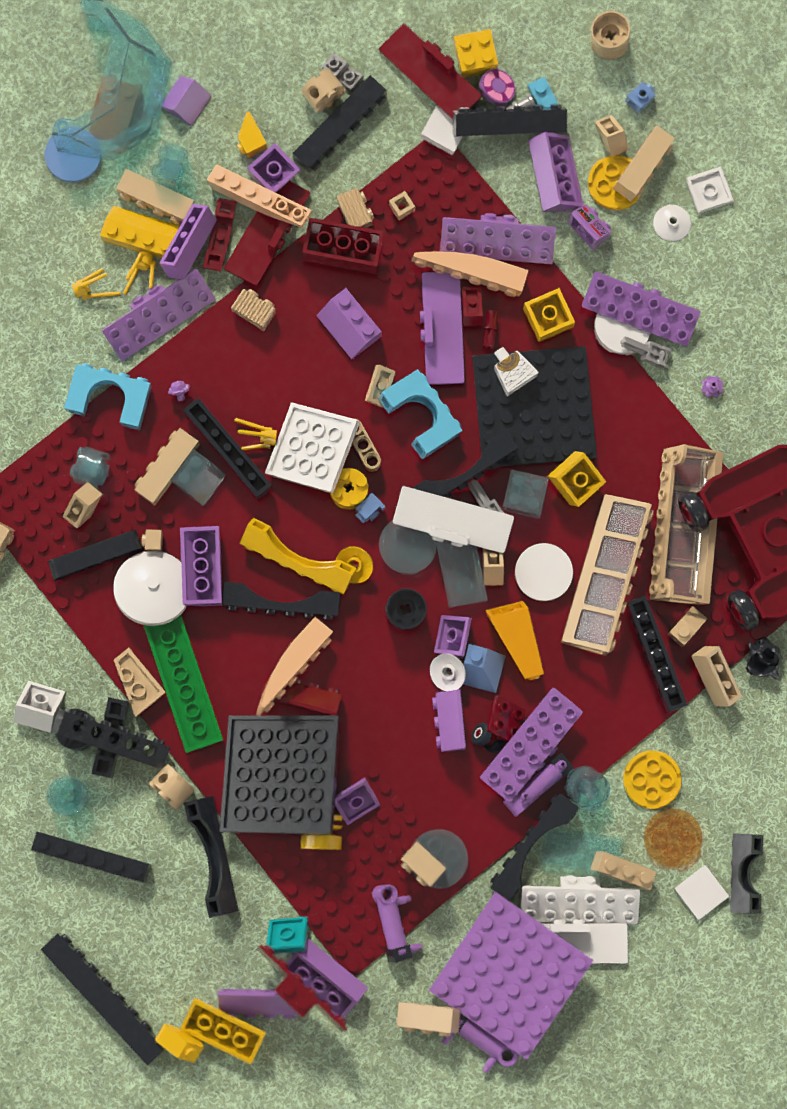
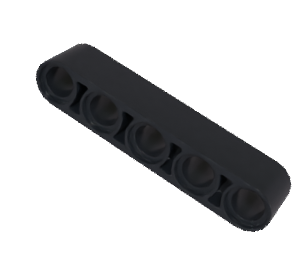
M133 530L48 561L52 577L56 581L138 552L143 547L137 530Z

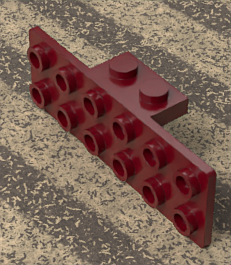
M402 24L378 48L380 53L452 119L453 111H458V108L461 107L470 109L482 97L481 93L456 71L455 62L449 55H443L441 48L436 43L432 44L428 40L424 42L406 24Z
M291 181L276 192L302 206L305 205L310 196V191ZM257 211L224 266V270L257 286L278 249H282L285 243L284 239L287 234L292 232L294 225Z
M261 944L256 948L285 977L274 991L301 1018H304L315 1006L341 1032L347 1031V1021L340 1015L335 1016L331 1012L333 1008L325 1000L321 1002L317 998L318 993L312 987L304 986L302 984L304 980L296 972L292 974L288 970L290 966L283 959L278 960L274 956L275 952L267 944L265 946Z

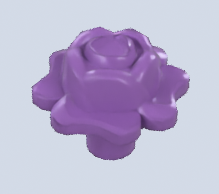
M707 376L706 380L702 381L703 387L701 391L706 394V397L713 396L717 398L719 394L723 393L722 386L724 382L719 381L720 378L718 376Z
M184 381L173 382L168 394L175 395L178 401H182L185 399L184 394L186 391H189L190 385H186Z

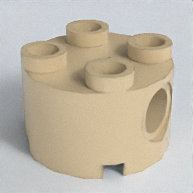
M330 69L320 71L318 78L313 76L301 90L303 92L301 94L317 113L323 109L330 110L336 104L334 101L346 93V89Z
M169 764L149 782L156 791L160 789L159 794L166 801L169 798L171 799L169 803L176 810L195 791Z

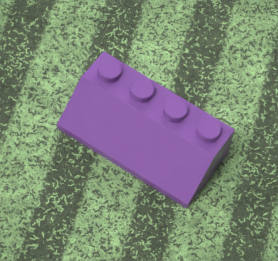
M544 132L529 139L530 152L534 164L533 168L536 174L543 211L554 213L584 206L569 135Z
M219 526L180 528L183 605L223 606L221 535Z
M308 938L306 951L295 952L287 962L290 966L288 970L292 974L296 972L304 980L302 982L304 986L312 987L318 993L317 998L321 1002L325 1000L333 1008L331 1012L335 1016L340 1015L344 1018L368 989L367 986Z

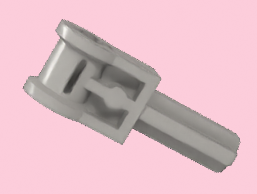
M623 337L620 342L623 348L642 355L641 361L649 363L654 367L667 369V360L669 354L672 353V349L652 341L643 344L629 337Z
M472 480L468 483L469 486L467 487L480 507L504 513L495 499L489 500L478 481Z

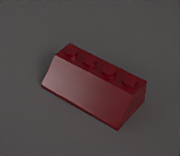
M309 217L302 251V261L377 274L384 231Z
M270 675L266 676L260 697H262L268 680L271 677ZM297 679L291 687L287 685L284 688L286 692L279 700L277 698L273 700L276 703L317 714L337 716L343 696L339 694L337 689L328 688L327 691L320 689L321 685L310 683L308 686L301 684L302 680Z

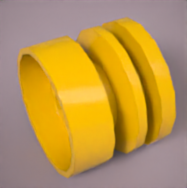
M334 814V821H342V816ZM340 825L333 826V831L342 829ZM301 835V849L341 850L342 837L339 835Z

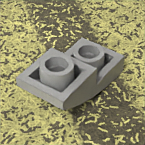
M334 53L322 66L323 70L330 69L341 84L352 93L364 80L363 75L351 68L345 60Z

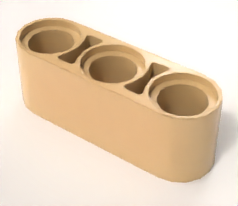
M360 422L358 426L359 431L354 436L352 446L365 469L369 472H375L381 466V459ZM361 441L368 443V447L364 450L358 447V443ZM375 458L378 463L375 466H370L367 464V460Z

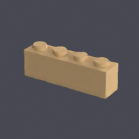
M656 125L613 189L630 201L635 196L639 198L645 189L642 186L645 182L649 183L653 178L654 174L652 171L654 168L658 169L664 161L662 156L669 154L673 148L671 143L675 138Z
M128 169L125 170L116 188L118 194H120L119 197L123 200L129 201L131 199L140 208L146 209L148 207L153 210L154 214L163 217V215L170 217V221L177 225L183 222L192 204H195L194 200Z
M181 428L170 435L168 445L166 447L163 446L159 450L157 460L155 462L152 461L148 465L146 475L140 477L135 483L136 488L134 490L136 493L154 506L200 445L198 440Z

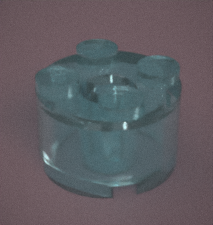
M80 447L77 452L78 459L76 464L71 467L70 476H73L74 483L84 486L88 482L98 490L97 486H102L108 475L110 466L106 464L107 460H110V454L90 447Z
M581 766L568 773L565 790L568 797L584 810H595L600 808L605 800L607 801L610 795L609 782L596 769L590 766Z
M59 777L52 782L47 790L49 806L61 815H76L84 810L88 803L89 794L87 787L81 780L75 777ZM67 791H69V793L72 794V797L69 798V801H67V799L63 797L67 794Z

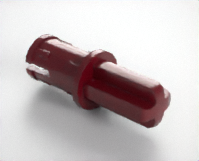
M494 310L486 311L485 327H483V347L486 349L494 348L495 334L498 331V328H496L498 312L495 311L494 313Z

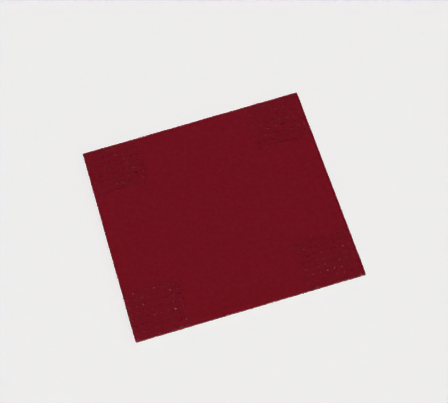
M423 140L359 190V193H364L367 200L364 203L366 208H370L374 216L372 226L368 228L384 231L377 274L302 261L306 233L273 258L257 286L246 281L242 282L126 373L130 375L129 378H145L152 386L140 430L120 424L125 404V394L119 387L111 385L88 403L85 416L74 414L0 472V522L15 530L13 533L14 539L6 548L127 699V693L114 662V659L127 648H130L165 691L144 625L126 617L119 609L114 596V580L119 568L132 556L146 552L145 546H142L143 549L138 552L56 581L52 577L48 561L133 530H137L142 544V535H146L147 529L162 530V552L172 555L181 562L180 528L219 526L223 591L224 582L244 583L251 591L265 599L276 602H297L312 597L320 591H334L330 587L318 584L307 576H301L295 570L283 567L279 562L272 559H266L262 554L250 551L240 544L247 525L253 518L271 526L275 535L289 550L309 560L335 561L338 554L347 547H359L370 555L373 561L372 574L362 583H350L345 593H340L338 618L334 617V620H323L322 616H315L333 631L329 637L331 642L325 649L321 647L318 657L314 661L309 660L307 663L309 665L302 674L299 672L296 677L302 680L301 684L308 686L310 683L321 685L320 689L327 691L328 688L337 689L339 694L343 696L337 715L341 717L336 795L365 778L380 805L349 825L346 824L343 817L342 821H334V825L342 826V829L333 831V835L342 837L341 850L301 849V835L304 834L235 833L301 917H308V926L334 959L354 977L387 949L378 906L372 897L375 887L378 885H392L396 888L398 897L407 895L411 897V901L398 905L404 934L406 935L522 840L531 826L535 827L538 824L539 820L537 818L543 810L547 812L550 808L549 802L555 794L559 796L561 793L569 800L679 710L666 713L626 608L624 614L620 613L618 619L621 621L620 629L618 632L615 631L613 639H616L614 649L606 656L561 643L605 494L652 504L650 510H653L651 521L645 526L648 532L645 540H641L642 553L640 558L636 557L634 565H637L635 576L630 578L629 583L632 584L630 594L625 595L624 602H630L646 596L687 703L706 688L691 657L704 646H719L730 668L751 651L749 648L750 642L755 644V640L761 637H768L787 621V615L780 618H763L759 620V624L755 629L745 631L732 616L727 600L729 594L735 590L748 591L758 579L727 518L717 519L710 604L693 605L650 600L649 588L652 581L651 568L654 560L653 549L655 547V529L657 527L656 513L659 506L658 493L661 485L660 473L662 471V454L664 449L679 445L712 449L632 354L611 353L602 347L594 332L597 313L582 307L584 297L554 262L552 264L498 260L528 270L523 290L516 297L508 296L501 290H490L483 284L474 285L467 279H460L464 383L430 385L432 389L437 391L442 403L448 406L453 418L459 421L463 431L457 438L422 460L411 444L415 438L433 427L431 411L422 403L408 402L393 412L388 413L384 407H379L365 401L376 365L396 371L391 386L417 369L426 376L425 341H421V330H424V323H420V311H423L422 273H435V271L427 266L419 267L415 265V262L411 261L414 253L440 252L444 217L480 220L481 215L486 213L496 214L498 217H504V215L515 216L458 148L451 155L426 140ZM405 191L414 204L415 211L398 220L389 206V200ZM401 205L398 208L399 210L405 209V206ZM340 207L323 219L347 224ZM462 287H481L483 326L463 327ZM345 288H347L382 332L381 338L354 359L348 356L317 317V314L325 305ZM560 288L575 321L574 327L538 342L523 309L524 303ZM243 289L246 291L251 289L259 295V299L263 301L267 299L275 305L276 314L264 331L232 312L231 307ZM494 310V313L495 311L498 312L496 326L498 331L495 334L493 349L483 347V327H485L486 311ZM586 346L597 458L590 461L605 479L606 483L584 503L576 507L569 505L548 478V475L563 462L498 467L492 471L491 469L485 471V475L477 481L490 501L495 499L505 514L514 516L505 552L503 553V585H484L482 547L471 544H463L462 547L452 545V541L445 539L444 542L433 540V536H430L427 532L393 523L403 486L413 488L424 480L442 481L455 478L473 467L481 458L472 355L494 354L502 347L507 352ZM184 381L186 385H190L189 391H186L184 394V400L178 401L177 396L168 394L173 382ZM199 398L240 448L264 444V442H260L261 437L238 433V430L261 432L262 430L234 421L236 418L277 430V442L291 403L359 420L380 456L381 466L375 472L367 471L351 444L343 469L353 468L360 471L368 482V496L373 493L384 504L385 510L383 512L379 510L380 514L373 521L369 519L367 522L362 523L355 516L357 514L355 508L346 510L338 507L332 500L329 492L268 476L265 474L275 445H270V449L261 448L244 451L273 487L260 500H257L185 415L184 409ZM181 428L198 440L200 445L154 506L136 493L134 490L136 488L135 483L140 477L146 475L148 465L152 461L155 462L157 460L159 450L163 446L166 447L168 445L170 435ZM361 441L358 443V447L364 450L368 447V443ZM686 457L682 465L675 466L674 486L699 488L702 459ZM375 458L367 460V464L370 466H375L378 463ZM722 462V472H724L728 468ZM88 482L102 493V496L91 517L79 528H76L63 515L74 493ZM351 485L345 487L347 493H349L350 490L353 491ZM468 487L461 491L457 489L451 493L452 497L450 499L480 507ZM673 491L670 523L687 525L678 506V498L684 492ZM612 504L605 529L606 531L637 537L643 512ZM669 529L667 561L693 562L695 532L693 530ZM603 536L595 567L626 574L635 542ZM546 543L559 547L567 554L572 564L573 577L570 586L560 597L551 601H537L528 597L520 590L515 579L517 560L527 548L536 544ZM353 560L355 565H359L356 560ZM666 566L665 579L673 581L674 594L690 596L692 570L690 568ZM595 572L592 573L584 604L616 611L624 579ZM410 588L423 596L426 601L427 612L424 620L418 626L408 630H401L389 623L385 615V606L387 600L394 592ZM520 601L526 604L544 674L539 675L538 679L528 680V678L525 679L488 618L486 610ZM187 605L181 614L224 741L186 753L166 693L144 710L140 716L160 740L165 741L164 745L170 747L169 752L204 796H214L216 810L220 816L229 716H258L256 713L266 676L272 675L290 644L313 620L303 618V614L289 617L284 616L283 612L269 615L265 614L263 610H257V613L245 612L246 609L238 608V611H228L223 606ZM408 605L400 607V609H402V614L405 615V613H410V610H408ZM694 606L707 620L689 641L681 647L667 634L689 609ZM583 609L579 617L574 639L604 646L614 616ZM441 615L472 618L464 658H458L463 664L469 644L505 655L496 693L462 685L459 688L466 747L465 750L441 752V748H437L436 744L439 729H435L434 717H438L437 709H433L432 698H436V693L444 692V690L437 687L430 675V666L434 658L440 655L434 653ZM555 688L581 709L583 713L556 745L558 748L551 757L548 755L544 760L546 764L543 768L560 753L566 757L574 768L515 817L503 803L506 799L480 779V776L501 750L497 753H491L484 746L479 747L475 745L471 740V734L479 723L489 724L495 696L499 695L525 709L524 723L549 691ZM273 702L274 705L268 712L264 711L260 715L325 716ZM536 770V771L534 772V774L530 777V779H531L535 774L538 773L537 770ZM335 806L334 814L341 816L340 812ZM416 842L423 846L446 868L431 886L426 884L424 887L416 879L418 875L413 870L409 873L401 866L403 863L402 857ZM386 890L383 891L384 899L387 898Z

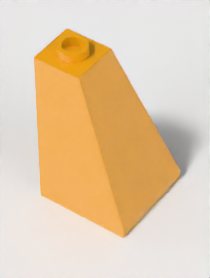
M520 601L486 610L488 618L525 679L528 678V680L538 679L539 675L544 674L526 604Z

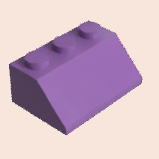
M347 288L333 297L317 314L318 319L351 359H354L382 337L381 330Z
M460 689L436 693V698H432L433 709H437L438 717H434L435 729H439V736L436 737L437 748H441V752L465 750Z

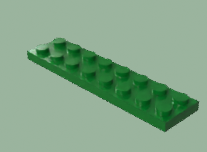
M180 615L173 621L163 625H144L186 753L224 741L182 616Z

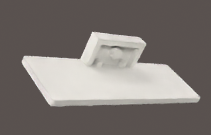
M403 486L393 523L427 532L430 536H433V540L444 542L445 539L452 541L451 544L462 547L463 544H471L504 553L514 516Z
M560 876V887L523 886L521 910L538 922L565 920V923H573V920H585V923L638 924L640 889L601 888L599 877Z
M554 920V924H543L594 960L592 963L628 962L627 924L625 923L585 924V920H573V924H565V920Z

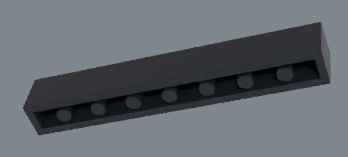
M57 933L40 950L148 1066L165 1050L162 1045L156 1042V1036L150 1031L152 1026L146 1020L141 1021L138 1018L139 1012L132 1005L130 1007L124 1002L126 998L119 991L114 992L111 988L112 983L105 976L102 978L97 973L99 969L92 962L88 963L84 959L86 955L80 948L75 949L70 944L72 940L67 934Z

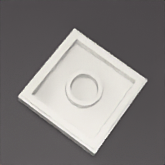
M438 106L434 109L420 135L424 140L453 155L462 136L456 137L453 134V119Z
M721 167L685 179L698 214L734 201Z
M706 865L702 866L674 888L697 920L701 919L729 897Z

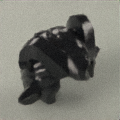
M767 637L755 640V644L750 642L749 648L751 652L747 660V673L764 678L771 676L775 680L779 679L778 669L784 659L780 648L774 645Z

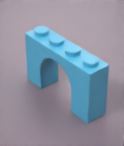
M76 364L64 409L66 412L85 416L93 391L102 385H115L122 389L125 394V404L120 424L140 430L152 386L145 378L137 377V379L129 378L130 375L119 372L117 375L111 373L109 369L100 368V370L93 369V366L89 364Z
M418 369L384 390L378 397V400L388 413L393 412L408 402L422 403L431 411L433 427L415 438L411 444L422 460L457 438L463 431L459 421L453 418L448 406L442 403L437 391L431 388L426 376L420 373Z

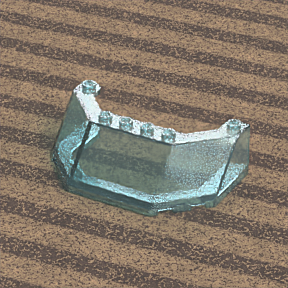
M81 0V10L86 14V28L91 32L112 36L97 106L75 120L65 118L57 120L53 127L52 136L59 152L113 161L126 150H130L140 144L146 137L157 133L171 61L141 20L106 0Z

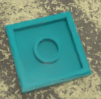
M308 917L269 920L266 944L274 950V954L306 951Z

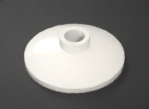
M666 205L655 214L653 225L656 233L662 239L678 241L688 234L691 220L687 211L682 207ZM673 218L676 220V223L671 224L669 220Z
M440 654L431 663L430 675L437 687L444 691L457 690L463 685L466 672L463 663L456 656Z

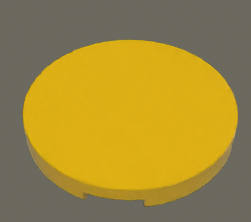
M614 155L600 159L594 164L588 177V190L598 205L608 210L618 211L627 209L638 201L639 198L636 196L630 201L613 189L632 159L623 155Z
M644 751L634 756L628 762L623 774V784L627 795L634 803L644 808L657 809L670 804L678 795L681 787V772L677 763L669 755L659 751Z

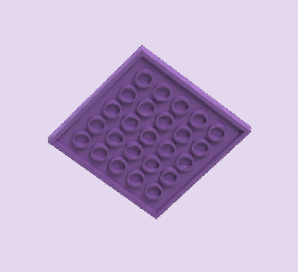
M495 892L429 991L451 1007L461 1009V1014L527 1060L594 960Z

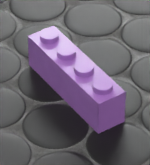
M192 204L159 263L168 277L184 280L217 221L208 206Z

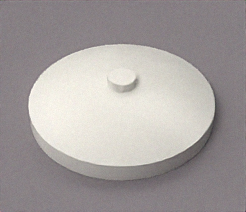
M159 551L138 553L126 560L119 568L114 580V596L122 613L132 621L147 626L163 625L179 617L187 607V605H183L181 562L172 555Z

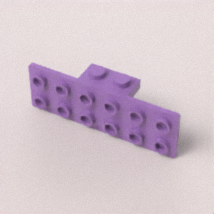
M492 213L481 215L480 220L444 217L440 252L473 254L497 260L552 264L556 227L518 224V218H515L513 215L498 217Z
M194 269L187 274L184 280L179 279L166 288L162 285L153 286L144 296H138L133 299L132 304L129 305L132 310L102 329V332L119 359L123 361L214 302L216 298L200 272Z
M597 271L594 272L582 302L583 308L683 346H688L701 313L699 310L661 296L662 292L652 288L651 291L645 290V285L634 282L632 285Z
M446 272L422 273L423 311H420V323H424V330H421V341H425V366L428 384H463L464 361L460 279L453 278L451 274Z
M552 688L483 772L480 779L508 802H511L536 770L539 772L546 764L544 760L547 756L551 757L558 749L556 745L581 716L583 711L558 690Z

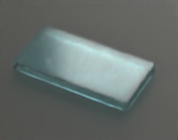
M444 539V542L436 541L449 608L487 601L477 546L463 544L462 547L452 545V541Z
M554 828L544 834L540 865L600 874L590 870L596 851L606 852L620 858L622 838Z

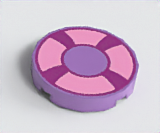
M488 70L480 79L479 86L483 97L494 105H505L515 95V83L511 76L503 70Z

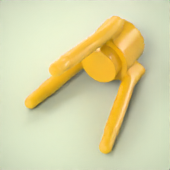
M146 251L139 252L136 261L126 276V280L129 281L123 295L127 294L139 269L146 271L150 268L149 288H153L156 262L153 261L154 256Z
M99 269L72 284L76 297H82L83 300L121 295V292L88 294V292H91L90 284L107 277V273L97 276L104 271L103 269Z
M237 418L234 420L237 423L262 430L261 432L238 430L240 434L261 437L260 442H264V444L242 447L243 451L261 448L270 449V445H275L277 430Z

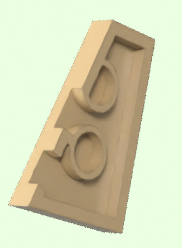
M127 648L114 659L133 713L137 717L166 692L130 648Z

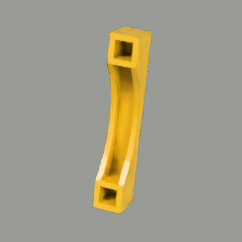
M255 518L247 525L240 542L246 549L256 551L262 554L264 558L277 561L281 566L289 567L299 575L307 576L313 579L314 582L324 584L330 587L332 591L342 594L349 587L357 569L341 560L315 561L299 556L289 550L278 539L271 526Z

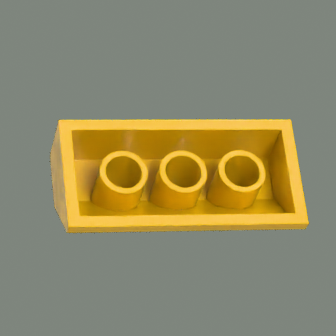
M113 206L105 219L100 237L103 242L137 252L146 251L154 257L162 259L180 225Z
M194 998L180 1030L249 1064H252L266 1032L197 998Z

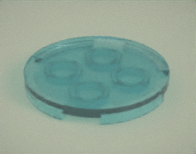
M391 521L381 533L379 551L384 562L392 570L402 574H414L425 569L432 562L436 553L437 542L427 532L397 525Z
M437 829L422 834L414 842V844L418 842L446 868L431 886L428 884L426 886L446 888L462 878L467 869L468 854L464 843L457 835L447 830Z

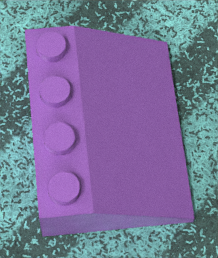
M224 988L218 990L219 1010L233 1017H236V1014H244V1018H256V1014H264L263 1018H275V1015H283L284 1019H295V1015H298L274 990Z

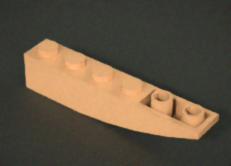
M217 164L207 179L212 190L258 212L299 227H303L312 213L310 209Z
M457 252L414 253L411 260L419 267L427 266L433 268L437 273L446 272L451 274L453 278H464L474 285L483 284L490 290H501L506 295L512 297L521 294L528 273L526 269L495 259Z
M316 617L295 638L278 662L262 694L256 713L258 716L264 711L268 712L273 707V700L275 698L279 700L286 692L284 688L287 685L291 687L297 680L296 675L299 672L302 674L309 665L307 663L309 660L314 661L320 654L319 649L321 647L325 649L331 642L329 637L333 631Z

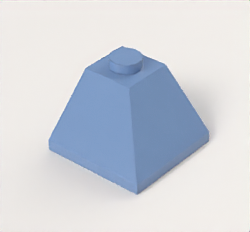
M469 644L463 664L466 672L463 685L496 693L505 655Z

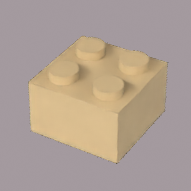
M418 842L401 859L403 861L401 866L409 873L413 870L418 875L416 879L424 887L426 884L431 886L446 870Z

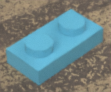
M545 77L528 84L536 104L543 105V107H550V104H558Z

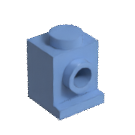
M641 82L627 95L625 101L639 114L654 99L656 95L654 93L655 89L651 84L647 83L645 85ZM642 92L645 96L642 97L639 93Z
M371 493L355 508L357 512L355 516L362 523L367 522L369 519L373 521L380 514L379 510L382 512L385 510V506Z

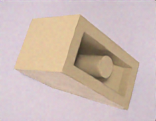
M612 115L595 121L605 149L611 156L620 155L624 151L629 150L625 131Z
M483 548L484 585H503V553Z
M692 606L667 635L679 646L683 647L707 618Z

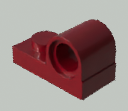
M462 287L463 327L483 326L481 287Z

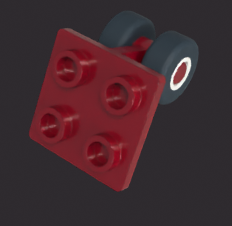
M499 695L495 696L489 724L479 723L473 729L471 734L472 742L479 747L484 746L491 753L499 752L504 746L505 741L509 742L522 726L526 712L525 709Z

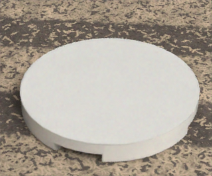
M599 313L596 315L594 324L595 336L602 347L611 353L625 355L635 353L621 346L620 342L625 336L643 344L649 339V332Z
M542 543L527 548L520 555L515 567V579L518 587L528 597L537 601H551L560 597L570 586L573 577V568L569 557L562 549L552 544Z

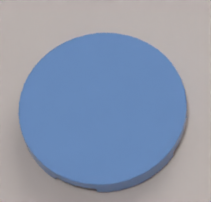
M67 127L57 131L49 139L45 148V161L49 170L56 178L64 182L78 183L89 178L97 171L101 163L102 154L97 139L92 133L80 127Z

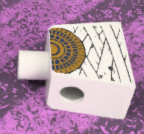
M502 347L494 353L500 361L495 365L494 370L507 396L538 376V371L518 351L509 355L505 348Z

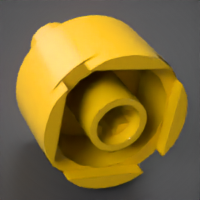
M342 469L334 493H330L332 500L342 509L351 510L356 508L368 496L366 477L356 469ZM351 485L353 491L350 490L349 493H347L345 487Z

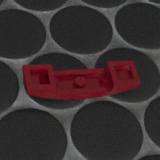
M218 198L215 211L217 221L212 228L203 269L222 271L231 237L237 201Z

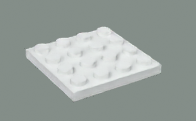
M291 403L265 474L333 494L360 422L352 418Z

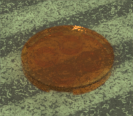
M665 809L656 813L648 821L644 830V845L648 854L657 863L667 867H680L691 862L700 851L702 831L697 820L688 812L680 809Z

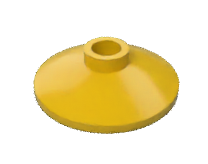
M347 547L338 554L336 560H341L357 568L350 583H362L372 574L373 561L365 550L359 547ZM353 560H356L359 565H355Z

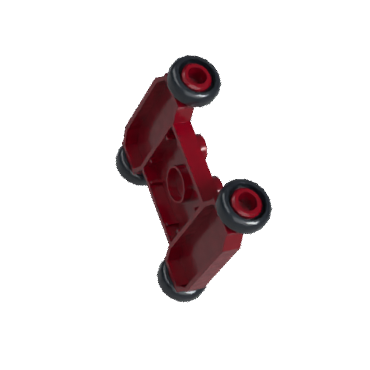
M777 445L708 479L699 492L686 491L678 498L680 512L687 525L694 532H701L707 529L709 521L713 519H728L758 579L748 591L735 590L729 594L727 599L732 616L745 631L755 629L760 619L780 618L787 615V445Z

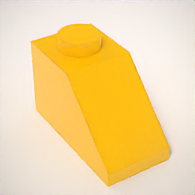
M250 111L245 115L238 136L239 144H237L242 155L245 154L247 159L267 149V143Z
M166 1023L155 1038L156 1042L174 1056L195 1063L204 1049L200 1039L180 1030L179 1027Z

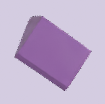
M180 76L160 107L192 126L211 95L194 79Z
M441 615L434 653L451 654L463 659L472 618Z
M365 778L335 796V806L347 825L380 805Z

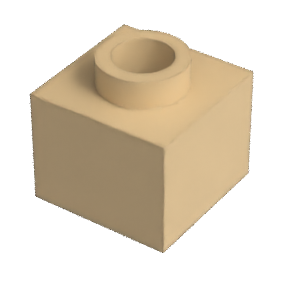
M405 191L389 200V206L398 220L415 211V206ZM403 205L405 209L399 210L398 207Z
M146 529V535H142V546H145L146 551L162 552V530Z

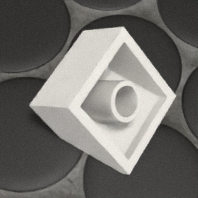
M28 681L16 704L14 722L51 733L65 691Z

